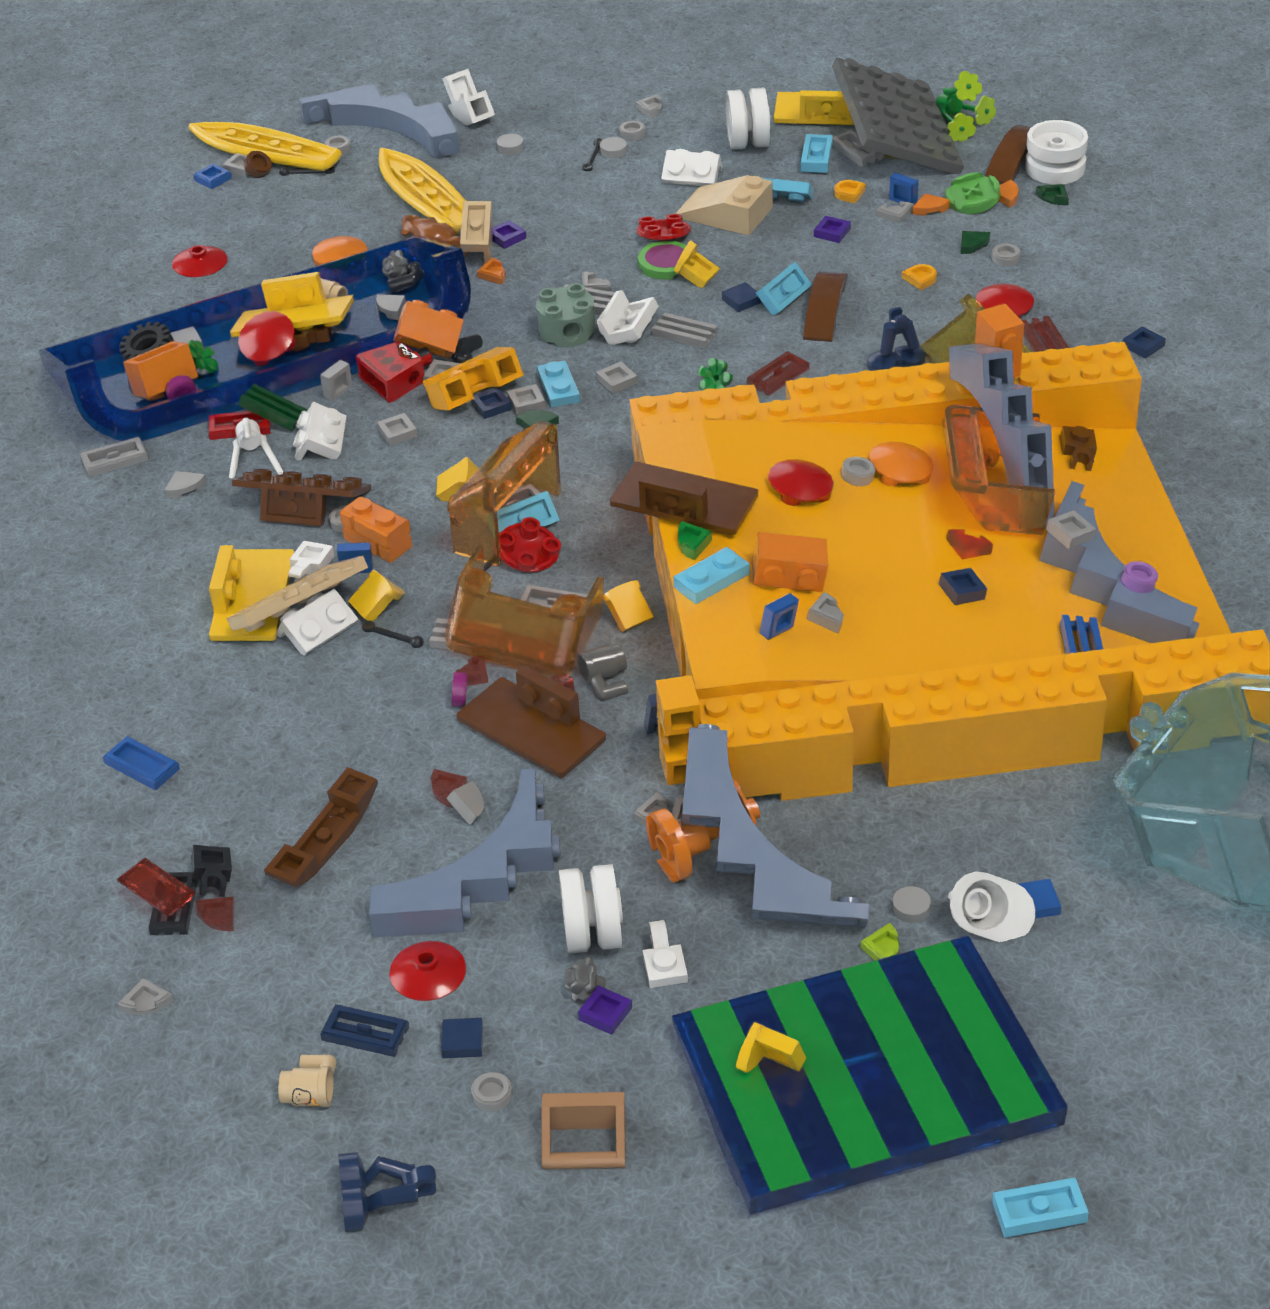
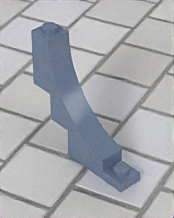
M374 83L299 99L304 124L330 119L333 126L355 125L382 128L398 132L416 140L434 158L460 153L458 132L441 102L415 107L407 92L381 97Z
M979 343L949 347L950 379L959 382L972 393L985 412L997 439L1005 466L1009 491L1018 494L1019 526L1031 528L1047 525L1049 519L1055 517L1051 425L1033 420L1032 387L1014 383L1012 350Z
M1072 481L1056 516L1072 510L1076 511L1096 528L1094 539L1068 549L1048 532L1039 561L1075 573L1070 593L1107 606L1101 623L1103 627L1149 643L1194 638L1200 624L1193 621L1198 607L1182 602L1156 588L1148 593H1137L1123 585L1121 576L1125 565L1113 554L1101 536L1095 520L1094 508L1085 506L1086 499L1081 498L1084 485Z
M701 724L697 728L690 727L682 825L720 828L716 871L754 874L751 919L866 927L869 917V904L860 903V899L855 897H839L837 901H831L832 881L814 874L780 852L753 823L742 805L734 786L727 752V730H720V727L712 724Z

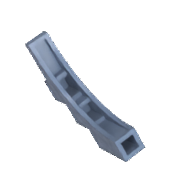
M535 768L520 770L518 791L510 811L498 828L477 848L456 862L432 873L402 882L371 886L369 916L373 937L464 932V918H471L472 916L471 903L510 901L509 888L517 886V872L554 870L553 857H561L560 836L552 835L551 820H545L544 809H538V805H545L544 784L536 782Z

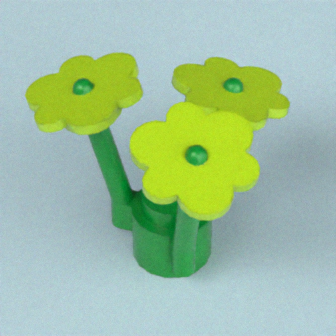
M968 71L960 72L959 80L954 82V87H945L943 93L936 99V105L939 107L943 118L949 121L947 127L950 131L948 135L952 137L953 142L958 140L960 142L965 141L976 132V127L973 124L974 118L958 113L961 109L975 112V122L977 125L990 123L997 111L994 106V98H989L985 95L980 98L977 106L963 103L967 99L970 102L974 101L976 95L982 92V84L978 82L977 74H970Z

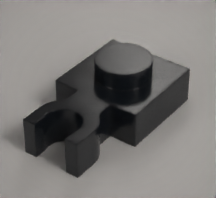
M193 845L191 854L192 879L201 880L200 895L205 896L206 889L213 887L219 890V897H225L227 882H230L232 872L230 848Z

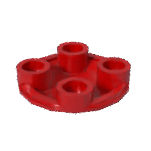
M668 214L666 219L656 220L651 216L639 218V226L636 228V233L639 236L656 241L674 240L691 232V226L683 221L681 214Z
M1007 283L984 287L977 293L975 299L977 311L1006 304L1020 319L1022 315L1032 309L1034 304V298L1027 289Z
M277 311L263 312L254 316L244 325L240 332L238 340L240 351L247 359L253 360L256 365H266L270 360L278 358L285 351H290L295 347V330L292 321L285 314Z
M801 459L781 461L771 467L768 475L771 486L782 495L781 500L787 505L796 506L801 502L809 501L825 502L831 498L834 486L832 476L823 467L813 462Z
M527 517L521 523L508 526L498 533L496 549L502 561L511 568L523 572H540L550 568L557 561L561 550V542L551 531L540 526V522L536 518Z

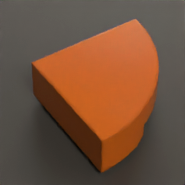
M1009 180L1000 185L1001 197L999 202L1010 208L1017 202L1019 189L1014 181Z
M925 193L913 206V214L925 216L927 213L937 211L942 213L950 208V200Z
M492 257L477 271V277L502 285L505 281L506 273L501 261Z

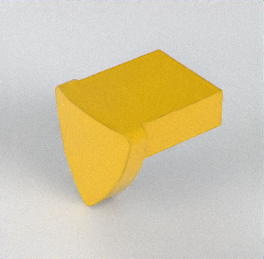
M690 240L680 255L673 271L681 274L697 287L704 288L715 277L720 268L698 253V245Z
M465 457L437 476L436 496L442 502L449 501L466 489L481 493L488 490L490 485L478 467L469 457Z
M372 570L369 577L348 602L364 619L374 621L393 599L400 600L405 591L377 571Z
M638 580L621 584L609 590L602 597L622 632L650 621L654 617L639 589L641 586Z
M754 1022L741 1047L736 1069L748 1073L766 1057L799 1072L806 1060V1056L799 1041Z

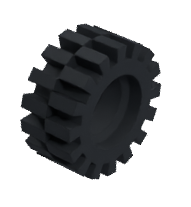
M146 322L145 327L140 324L137 326L138 330L134 331L131 329L128 331L130 336L124 335L122 338L124 342H120L119 346L121 349L119 350L126 361L170 343L174 339L166 325H161L160 322H155L154 325L151 322Z

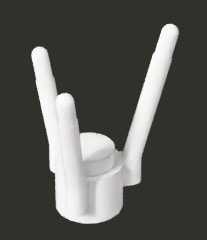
M243 418L237 424L235 430L237 439L233 441L229 478L235 477L240 450L242 448L249 451L254 450L259 445L262 446L278 475H282L281 465L267 443L266 436L261 434L257 422Z

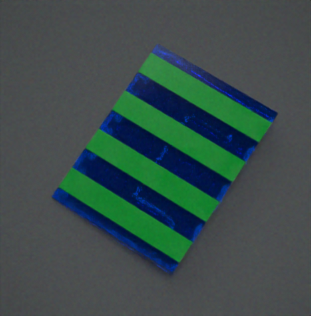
M969 935L672 1015V1023L735 1185L740 1188L750 1215L1065 1125L1068 1105ZM754 1022L799 1041L806 1056V1060L799 1072L766 1057H763L757 1066L748 1073L736 1069L741 1047Z

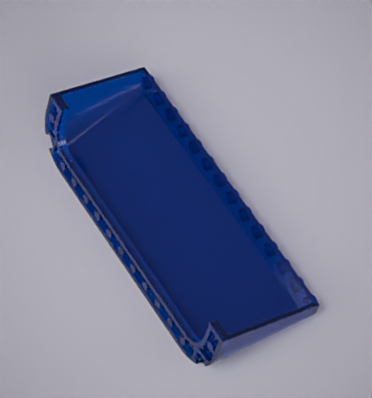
M417 235L282 276L288 277L319 272L322 279L334 281L341 286H345L348 290V295H353L354 302L341 323L331 326L333 335L330 336L331 340L329 342H313L306 349L298 352L285 351L278 358L270 360L264 366H258L253 360L247 359L240 351L239 337H231L230 330L244 311L267 308L261 283L40 349L39 354L44 368L82 418L92 428L118 441H125L139 437L141 441H145L209 421V415L234 413L243 410L244 408L238 405L240 397L243 394L245 395L248 389L251 390L253 384L284 397L322 385L320 374L339 360L349 363L351 375L357 374L356 355L395 342L393 339L399 320L389 319L385 313L378 310L377 295H405L406 302H412V300L423 301L431 309L437 311L442 309L456 313L457 318L463 319L470 305V279L461 248ZM401 250L403 256L407 259V263L417 261L421 264V270H424V277L414 287L392 294L387 281L388 277L382 271V262L390 255L391 251ZM146 322H151L153 325L155 322H160L161 325H166L170 333L193 326L202 340L203 348L210 347L213 349L215 354L211 358H214L219 366L213 373H209L205 369L200 370L198 368L196 370L198 377L192 379L197 387L196 391L168 399L164 391V396L161 398L147 400L144 397L133 395L123 364L125 360L119 349L121 348L119 345L120 342H124L122 340L124 335L130 336L128 331L131 329L134 331L138 330L137 326L140 324L145 327ZM407 346V347L410 348L413 352L419 350V349H416V348Z

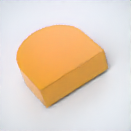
M854 180L840 181L834 186V196L842 201L856 203L865 192L866 183Z
M917 264L902 271V278L918 289L923 290L936 282L937 271L930 265Z

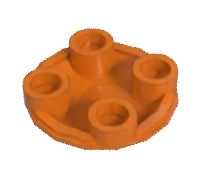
M336 236L318 243L313 249L312 256L314 264L318 267L340 268L348 271L356 267V264L366 256L368 249L365 242L359 238Z
M890 441L878 444L872 448L869 455V460L875 466L877 473L881 475V482L888 486H897L899 482L926 484L930 480L934 467L932 459L925 451L904 442Z

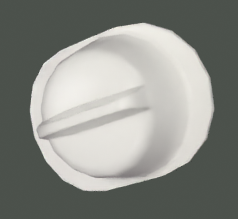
M975 871L964 875L956 882L953 890L948 895L952 917L958 926L967 932L996 942L1025 936L1029 933L1035 920L1033 899L1026 889L1014 882L989 873Z

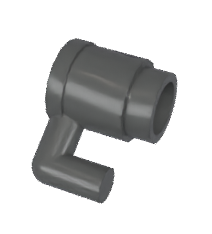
M607 644L577 653L580 674L587 685L591 684L599 700L604 701L628 693V687L624 680L610 685H606L604 679L616 676L618 672L627 669L626 657L619 644L611 646Z

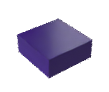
M825 215L815 227L814 237L840 243L850 231L851 221Z
M510 220L493 227L492 241L504 249L526 239V231Z
M598 985L578 1011V1020L612 1035L632 1009V1000Z

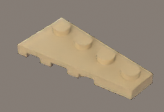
M363 556L326 565L226 619L232 630L246 628V631L250 632L265 625V618L271 615L273 618L287 613L291 610V605L307 602L316 593L341 584L340 581L368 568Z

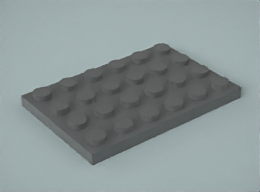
M836 57L832 68L863 148L952 174H961L964 168L963 162L952 137L948 135L949 130L939 107L936 105V100L929 84L918 79L916 81L906 79L903 75L896 72L892 74L884 72L873 65L867 67L850 58L844 60Z

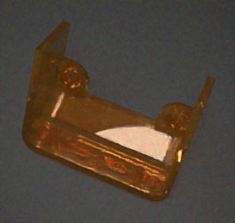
M948 406L945 409L942 425L950 480L953 488L977 523L988 531L998 530L1043 535L1055 496V489L988 482L986 470L995 468L998 464L999 456L1002 455L982 407ZM1033 413V420L1039 422L1040 414Z
M539 421L507 438L456 494L450 497L447 510L450 514L453 553L485 563L490 562L491 565L498 567L501 564V558L499 557L500 541L497 511L520 486L532 484L541 492L548 491L549 494L555 496L561 494L558 432L555 424Z
M477 545L458 577L445 630L447 647L457 653L515 669H520L526 665L546 677L562 678L571 674L577 665V653L584 651L602 616L604 578L599 576L596 578L587 597L567 594L557 598L552 608L490 592L492 578L488 572L484 571V546Z

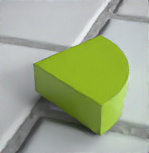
M891 923L863 939L860 946L873 960H878L880 966L886 971L893 966L899 955L898 934Z

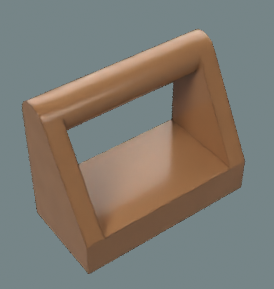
M624 1092L542 1094V1169L625 1168L626 1106ZM616 1129V1151L551 1152L552 1130Z

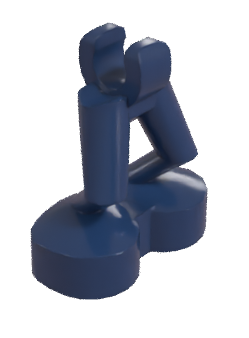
M901 307L889 310V322L884 323L881 348L879 351L872 353L867 359L869 371L925 364L926 354L920 347L913 321L907 318L906 315H902ZM903 334L907 344L895 348L893 352L896 335Z
M358 1152L338 1154L345 1232L362 1230L367 1221L369 1211L384 1206L419 1202L418 1197L434 1195L437 1191L435 1182L436 1172L431 1165L415 1168V1164L378 1156L365 1173L364 1165ZM379 1173L394 1177L403 1182V1185L382 1189L368 1197L365 1193L366 1188Z

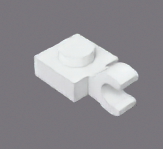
M303 541L290 558L291 569L288 573L289 577H294V582L328 565L334 558L333 546Z
M664 920L649 922L652 949L643 950V961L649 988L688 982L681 944L669 946Z

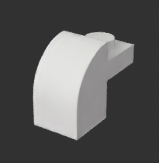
M468 69L442 78L451 101L448 107L452 115L463 124L468 126L495 115L486 90L477 93Z

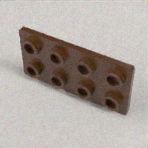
M634 462L611 496L610 505L627 511H634L676 522L683 521L698 527L734 535L759 495L756 488L646 463Z
M253 469V472H243L241 477L232 479V486L261 489L260 520L323 526L325 523L326 495L355 497L371 490V484L362 483V478L343 477V480L334 481L332 480V475L314 474L313 477L302 478L301 472L285 471L283 475H272V470Z
M526 665L515 672L517 684L504 677H500L457 713V720L559 778L565 777L606 740L605 732L580 719L578 693Z

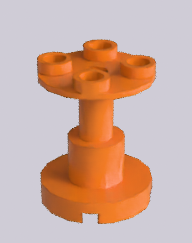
M733 780L742 805L753 823L757 826L756 820L760 818V810L756 801L753 798L746 799L738 782ZM666 808L649 813L650 815L646 816L645 819L649 844L652 851L658 849L662 856L661 859L656 861L672 883L690 878L693 872L691 857L709 850L711 841L719 838L720 828L682 825V820L677 822L672 813Z

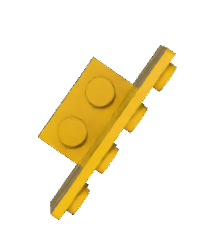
M801 90L800 92H777L774 123L854 125L842 91Z
M319 272L263 280L261 287L267 308L244 311L230 330L231 337H239L242 328L250 319L263 312L271 311L285 314L292 321L293 327L297 331L308 330L314 325L324 324L326 327L335 326L344 319L354 302L353 295L326 299Z
M220 545L209 586L214 611L209 631L211 641L276 640L281 616L273 618L271 615L265 618V625L250 632H247L246 628L232 630L226 618L288 586L290 580L288 573L291 569L290 558L294 554L293 549H234L233 545Z

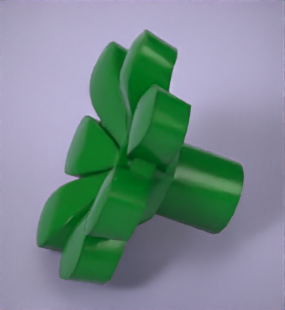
M190 340L188 345L196 370L199 368L200 370L205 369L209 373L215 372L219 364L214 358H211L215 354L213 349L210 347L203 349L200 341L195 340L194 342Z
M710 358L708 360L709 368L700 366L698 369V374L704 377L699 382L701 390L727 388L726 385H730L733 380V375L726 372L728 364L723 360L718 361V359Z

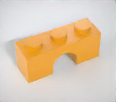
M496 347L424 380L423 384L434 409L451 410L474 399L473 393L489 387H500L524 376L514 347Z
M692 675L656 680L659 754L667 786L685 783L690 727L697 728L698 725H701L700 703Z

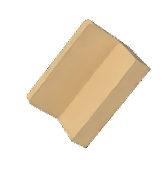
M463 201L460 239L461 252H483L484 263L491 259L493 216L491 201Z

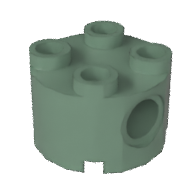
M573 283L568 287L544 288L540 290L539 298L536 301L538 334L544 342L548 344L549 341L557 347H574L587 342L592 334L594 336L596 333L594 298L589 292L585 291L584 285Z

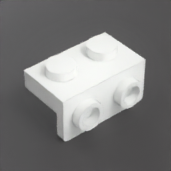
M685 149L667 150L661 177L662 183L706 186L717 183L718 172L722 171L720 154H715L711 151H703L701 153L689 152Z
M623 290L616 291L597 320L599 331L605 337L608 344L633 343L641 338L642 332L647 324L651 322L652 316L659 306L654 297L629 303Z
M312 402L307 412H301L296 424V428H299L293 441V446L296 447L295 459L302 460L307 450L329 459H337L341 453L346 415L333 408H327Z
M332 589L326 594L322 592L315 594L306 602L307 606L299 611L293 608L280 618L281 624L277 630V636L281 638L286 635L303 656H306L356 624L358 618L338 592Z

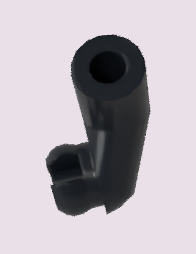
M416 261L406 265L408 274L387 280L392 294L414 287L424 277V270H421L419 262Z
M475 334L458 339L455 353L452 355L453 362L463 363L468 359H472L473 356L469 352L482 347L483 340L481 336Z

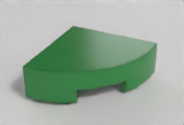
M682 521L678 527V546L687 557L696 560L712 541V531Z

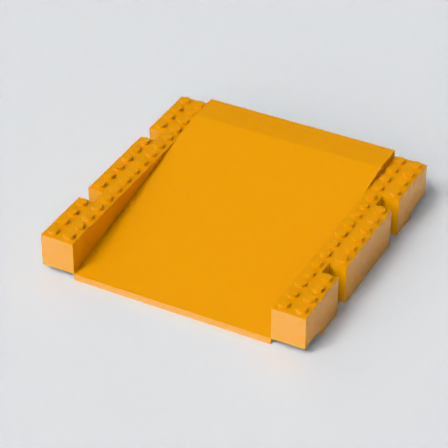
M1109 342L1091 346L1080 345L1074 348L1047 349L1031 353L1022 352L1020 376L1013 379L1015 384L1032 387L1033 420L1051 425L1055 516L1071 482L1083 484L1084 489L1081 498L1086 499L1085 506L1094 508L1099 532L1113 554L1124 565L1135 561L1151 565L1158 573L1156 589L1182 602L1198 607L1193 621L1200 624L1194 638L1149 643L1103 627L1101 623L1107 606L1070 593L1075 577L1074 572L1039 561L1048 533L1046 530L1047 525L1031 528L1019 526L1018 494L1009 491L1003 458L993 429L985 412L972 393L959 382L950 379V362L925 363L919 366L893 367L891 369L875 371L864 370L858 373L831 374L824 377L786 381V400H774L766 403L759 402L755 385H737L720 389L709 388L703 391L675 392L668 395L643 396L629 399L632 450L635 462L758 489L759 496L737 533L732 535L706 529L712 531V541L696 560L687 557L678 546V527L681 522L645 514L649 535H653L654 558L680 677L692 675L700 703L701 724H712L720 727V730H727V752L733 780H736L740 785L745 797L780 793L781 801L852 792L853 766L881 762L888 787L1099 761L1101 760L1103 734L1126 731L1135 756L1206 747L1207 739L1270 731V642L1263 629L1231 633L1137 432L1136 426L1142 377L1125 342ZM1063 426H1082L1094 430L1097 451L1091 471H1086V465L1077 462L1075 469H1070L1071 456L1063 455L1060 434ZM890 441L904 442L920 448L932 459L934 466L930 480L926 484L899 482L897 486H888L881 482V475L876 470L873 481L866 486L851 485L841 477L842 465L847 458L863 457L869 460L872 448L878 444ZM788 459H801L813 462L823 467L832 476L834 486L831 498L825 502L809 501L801 502L796 506L787 505L782 502V495L771 486L768 480L770 469L776 463ZM766 532L827 539L828 569L823 591L816 592L753 585L752 558L757 533ZM725 547L730 548L750 563L749 575L698 604L693 603L674 588L673 576ZM972 568L987 587L985 600L954 605L938 584L941 573ZM824 592L836 599L837 606L844 615L839 633H835L807 620L809 609ZM791 593L799 599L794 626L767 640L759 633L765 606ZM1062 614L1069 615L1070 621H1074L1076 616H1083L1084 622H1088L1089 617L1097 618L1103 649L1091 651L1090 648V651L1080 652L1077 632L1073 631L1077 653L1065 654L1059 624Z

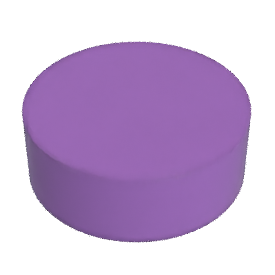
M1140 561L1126 564L1121 576L1123 585L1137 593L1153 591L1158 580L1157 571L1151 565Z

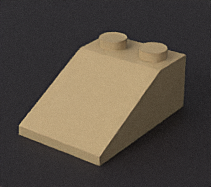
M746 175L699 187L675 214H681L683 220L750 235L773 208L772 181L762 179L759 176Z

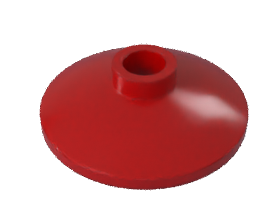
M195 245L178 253L172 261V268L176 273L185 277H204L221 270L226 265L228 258L227 254L218 247Z
M439 941L419 942L403 949L394 958L389 971L390 981L395 990L404 997L417 1001L436 1000L449 995L460 986L466 975V962L463 955L455 947Z

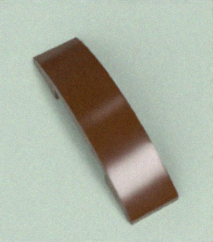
M1015 125L1006 133L990 161L985 177H989V175L994 176L999 181V184L1009 180L1014 181L1019 173L1020 164L1028 152L1027 134L1031 127Z
M817 272L809 297L803 340L833 341L836 317L842 292L845 290L848 273Z
M347 767L327 791L328 804L293 847L284 844L264 869L265 875L293 887H298L314 877L357 827L378 785L377 779Z

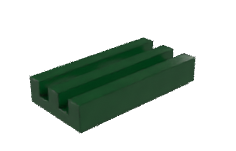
M253 384L251 390L248 389L245 395L243 394L240 397L238 404L240 407L289 431H293L296 428L301 412H307V409L256 384Z

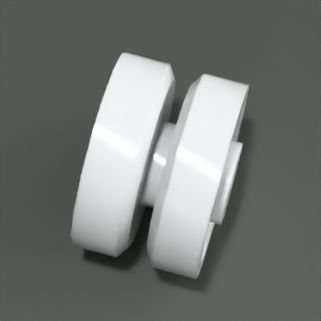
M751 88L748 92L747 106L745 96L740 89L727 90L726 119L731 150L745 149L748 143V132L751 143L755 148L769 147L770 111L765 88Z
M1063 120L1044 121L1031 127L1027 134L1028 152L1025 161L1027 174L1036 181L1052 185L1068 184L1080 179L1086 170L1087 131L1078 124Z
M613 864L592 867L590 871L591 890L585 891L583 873L578 868L559 870L568 954L588 951L591 946L589 927L596 928L597 942L603 950L622 948L620 923H623L620 890L616 888Z

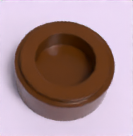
M251 151L244 160V168L251 176L261 178L269 173L272 168V162L265 153Z

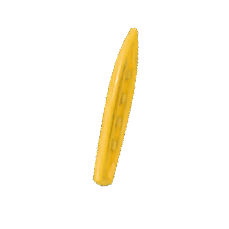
M234 122L190 123L188 126L189 130L197 138L216 149L230 154L239 153L242 155H248L251 151H261L270 158L272 163L326 171L334 166L342 156L340 149L293 134L256 125Z
M380 148L378 157L379 168L384 180L391 189L425 217H434L437 223L449 224L456 232V235H459L462 225L463 201H466V199L440 173L423 161L395 150Z

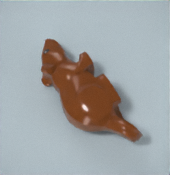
M415 215L403 216L401 221L402 236L407 237L411 234L426 249L434 252H447V254H450L455 259L466 257L468 252H461V237L456 236V232L449 224L437 223L434 217L426 219ZM455 245L458 247L457 253L453 252L452 247Z

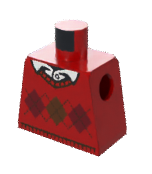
M394 342L356 355L359 378L388 403L394 402L421 385L424 381V367L433 362L432 355L426 347L413 352L402 342Z

